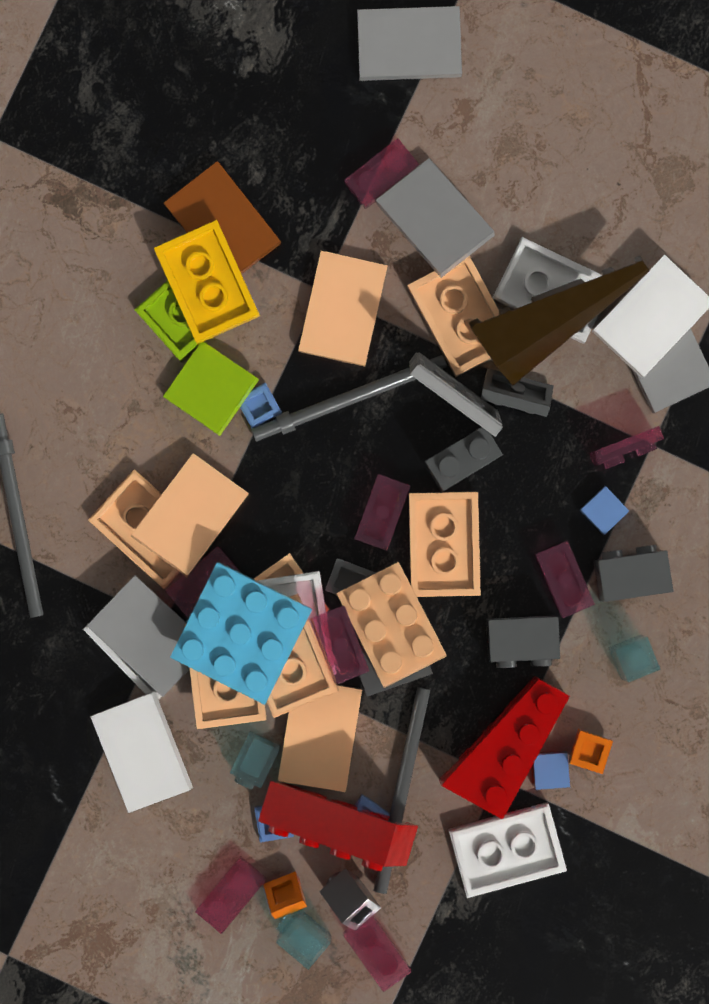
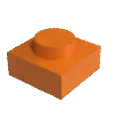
M578 729L568 763L603 774L613 741Z
M296 872L263 884L270 912L274 919L307 907L300 879Z

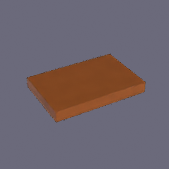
M218 161L164 202V205L186 233L217 220L241 274L281 244L279 238Z

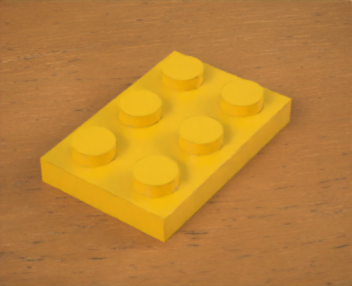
M217 220L154 248L197 344L260 317Z

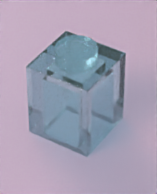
M638 635L608 647L621 679L628 683L661 670L649 639L646 636Z
M250 731L230 771V774L236 776L234 781L249 789H253L254 785L261 788L281 746Z
M302 909L298 910L294 915L291 913L286 915L276 928L279 931L276 943L308 970L331 943V934Z

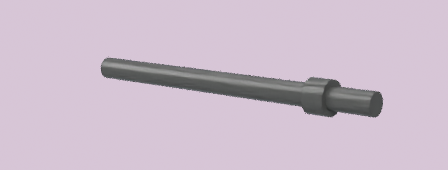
M443 355L429 359L441 369L447 368ZM409 367L289 414V411L276 415L277 419L251 430L256 442L280 432L284 435L296 430L295 426L416 380V378L410 375Z
M1 413L0 470L30 618L44 614L12 454H15L13 441L8 438L4 414Z
M417 687L390 810L389 821L392 823H402L428 704L430 690ZM396 866L383 867L382 871H377L373 891L387 894L392 868Z

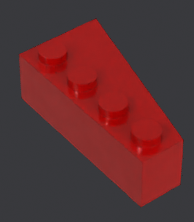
M534 676L504 708L505 710L495 721L490 723L471 747L466 749L459 757V760L439 779L441 786L503 820L570 696Z
M270 781L258 822L269 825L268 832L282 837H288L289 833L300 836L299 843L313 848H319L320 844L331 848V855L350 860L351 855L363 859L362 866L376 871H382L383 867L407 866L418 825L409 822L392 823L389 821L390 816L368 810H362L361 812L357 810L358 807L356 805L335 799L329 801L326 800L327 796L285 782Z

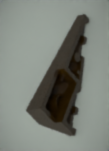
M641 256L634 258V264L618 270L609 267L602 270L603 275L587 282H584L582 279L575 280L531 297L532 303L514 310L505 307L499 310L498 316L483 322L477 318L469 322V325L496 367L512 385H515L650 272Z

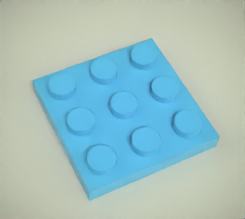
M217 562L170 658L265 705L305 626L312 608Z

